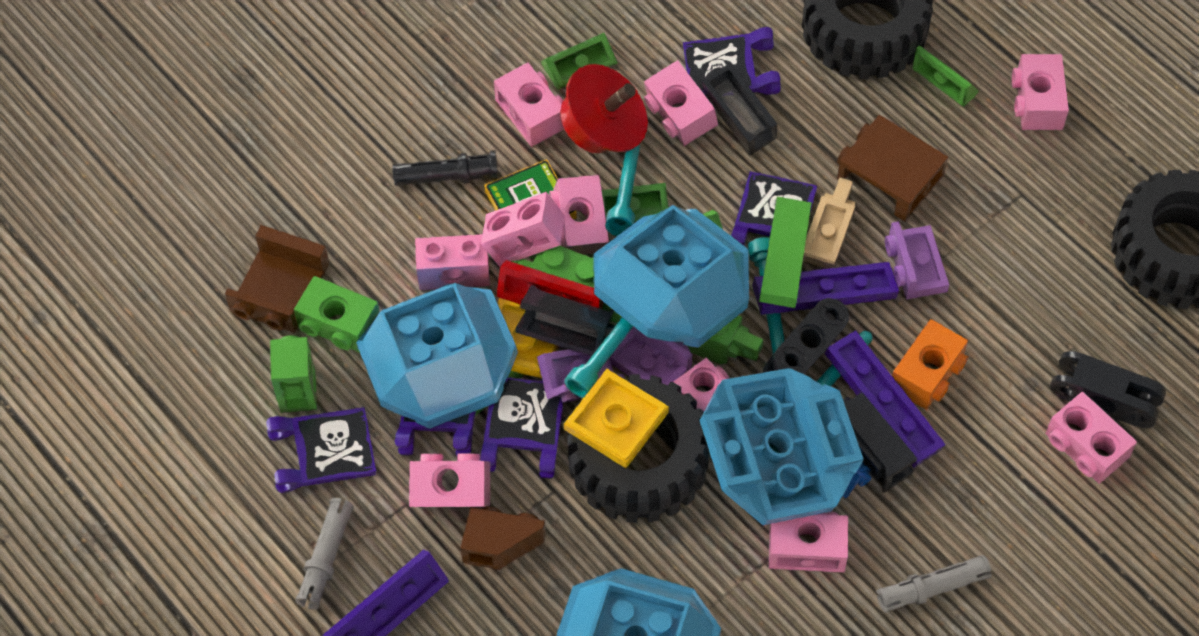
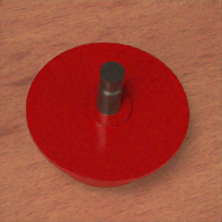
M600 64L585 65L571 75L566 87V98L563 100L560 110L563 127L571 140L580 148L597 154L607 151L627 152L637 147L646 135L648 118L643 100L630 81L616 70Z

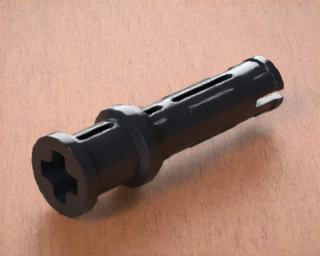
M490 150L489 154L473 156L461 153L457 158L449 160L392 164L394 185L445 180H460V183L468 184L470 180L491 178L495 181L498 179L496 150Z

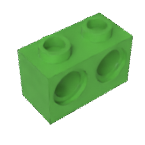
M289 335L281 339L270 340L271 382L280 412L317 410L316 370L308 338Z

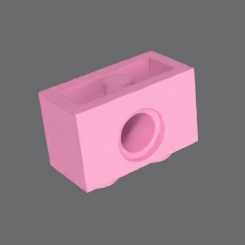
M1021 54L1018 68H1013L1012 88H1018L1014 110L1015 116L1021 117L1022 130H1063L1069 109L1062 54Z
M678 60L644 81L647 93L644 96L645 103L653 114L659 112L664 119L662 124L671 138L677 136L683 146L718 125L715 108ZM676 103H684L680 107H672Z
M529 62L494 80L496 102L531 147L564 130L560 116L563 99L559 95L554 96L549 89L545 76L540 71L536 73Z
M599 175L557 179L554 190L549 192V196L565 215L561 246L580 254L596 253L609 243L608 231L605 227L606 217ZM573 210L580 211L585 215L586 220L583 222L574 221L570 217L569 212Z
M483 234L415 238L416 271L419 290H435L453 283L466 287L490 286L489 255L481 244Z
M421 454L420 461H410L409 507L490 506V462L480 461V454H457V461H443V454ZM448 470L455 471L459 478L457 487L452 491H447L442 485V477Z
M831 511L770 524L769 569L845 572L848 559L847 515H839ZM809 534L814 536L817 541L806 543L799 537Z

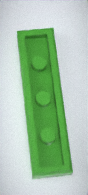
M777 196L759 302L795 308L811 202Z

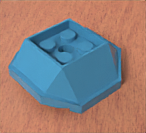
M672 205L658 214L643 216L594 253V295L648 338L683 342V345L698 348L748 308V249L697 209L684 210Z
M457 283L445 285L382 310L356 342L381 407L414 419L416 423L429 429L499 402L504 389L503 385L518 354L516 344L492 290L466 287Z
M790 368L722 380L699 420L722 492L762 525L831 512L838 505L853 475L864 460L840 390L826 384L823 386L812 378ZM769 444L774 445L778 449L779 453L774 452L770 448Z
M620 568L572 587L556 636H720L721 627L693 588Z

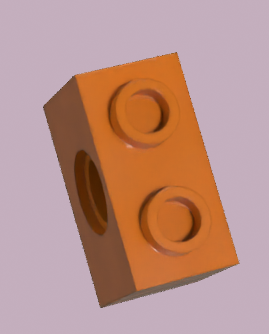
M930 319L893 371L892 377L913 403L927 410L934 399L938 402L942 400L950 386L947 380L952 373L959 375L967 363L969 356L965 355L968 340ZM925 364H934L938 369H930Z

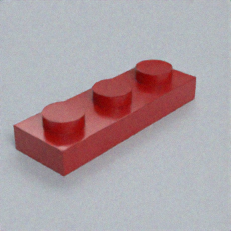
M505 260L500 266L496 295L498 298L521 305V301L531 285H534L541 291L603 309L604 302L594 295L593 287Z

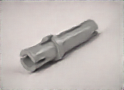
M332 498L330 501V506L313 555L305 563L303 570L306 574L299 593L295 598V602L301 607L305 606L308 595L311 593L308 609H318L326 582L332 579L334 573L332 565L350 514L354 509L353 504L347 500L344 502L341 513H338L341 498Z
M979 555L970 560L938 569L920 576L913 574L908 576L907 580L898 584L877 589V599L885 613L912 603L920 605L926 603L927 598L991 578L992 574L989 572L991 567L986 556Z

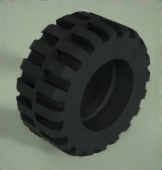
M804 0L802 15L803 37L805 43L811 46L810 52L818 60L823 58V65L831 70L834 68L840 70L839 74L847 77L850 74L859 75V79H869V76L875 75L877 79L888 77L890 71L896 74L906 69V63L910 65L914 62L916 48L919 45L922 48L925 47L933 12V0ZM869 3L885 9L894 19L881 25H862L849 20L839 10L851 4Z
M1181 169L1169 170L1165 176L1162 172L1149 176L1148 181L1144 180L1138 183L1132 193L1127 195L1112 233L1114 237L1111 242L1112 253L1116 255L1114 262L1120 272L1125 271L1123 279L1129 286L1136 285L1139 288L1138 293L1145 298L1151 296L1158 300L1157 304L1167 306L1168 303L1176 304L1177 309H1188L1190 304H1195V307L1199 308V255H1185L1170 249L1158 238L1154 227L1161 224L1181 223L1199 231V171L1189 170V173H1182Z
M640 374L629 375L628 382L669 406V413L655 431L661 433L670 441L674 447L673 454L668 460L655 468L631 470L619 466L604 454L569 433L567 436L569 470L571 477L575 479V487L579 494L582 496L587 495V503L595 510H599L602 506L605 508V516L617 519L618 515L626 516V522L637 523V518L647 517L649 523L659 521L661 513L666 512L669 517L678 513L681 502L684 505H688L695 498L696 490L701 489L705 481L709 463V449L699 421L704 411L699 408L697 409V401L690 393H686L683 396L681 394V386L674 382H670L668 385L663 384L661 377L651 375L650 380L640 379Z

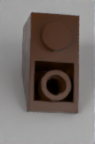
M490 506L482 507L481 509L471 507L460 548L462 562L464 564L497 570L504 568L545 542V520H539L537 516L529 513H520L518 515L502 513L501 510Z

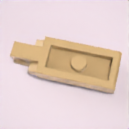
M839 178L834 194L825 193L824 196H821L806 237L804 262L827 269L835 267L855 211V202L849 200L853 181Z

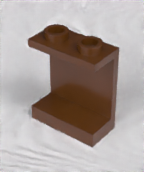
M879 114L871 125L866 123L861 128L856 138L857 141L852 147L846 146L841 151L837 159V164H839L837 179H846L851 172L855 173L896 199L894 215L906 222L944 176L948 156Z
M260 225L255 235L259 251L238 291L228 288L225 292L229 310L240 319H254L263 322L273 330L282 331L284 329L295 333L298 328L294 313L295 306L312 278L316 276L322 279L330 264L326 246Z

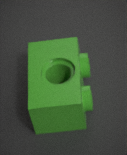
M316 276L312 278L294 308L297 325L302 332L311 337L321 336L331 340L340 349H352L357 352L360 351L356 342L380 312L378 301ZM334 315H342L341 318L336 320L329 319Z

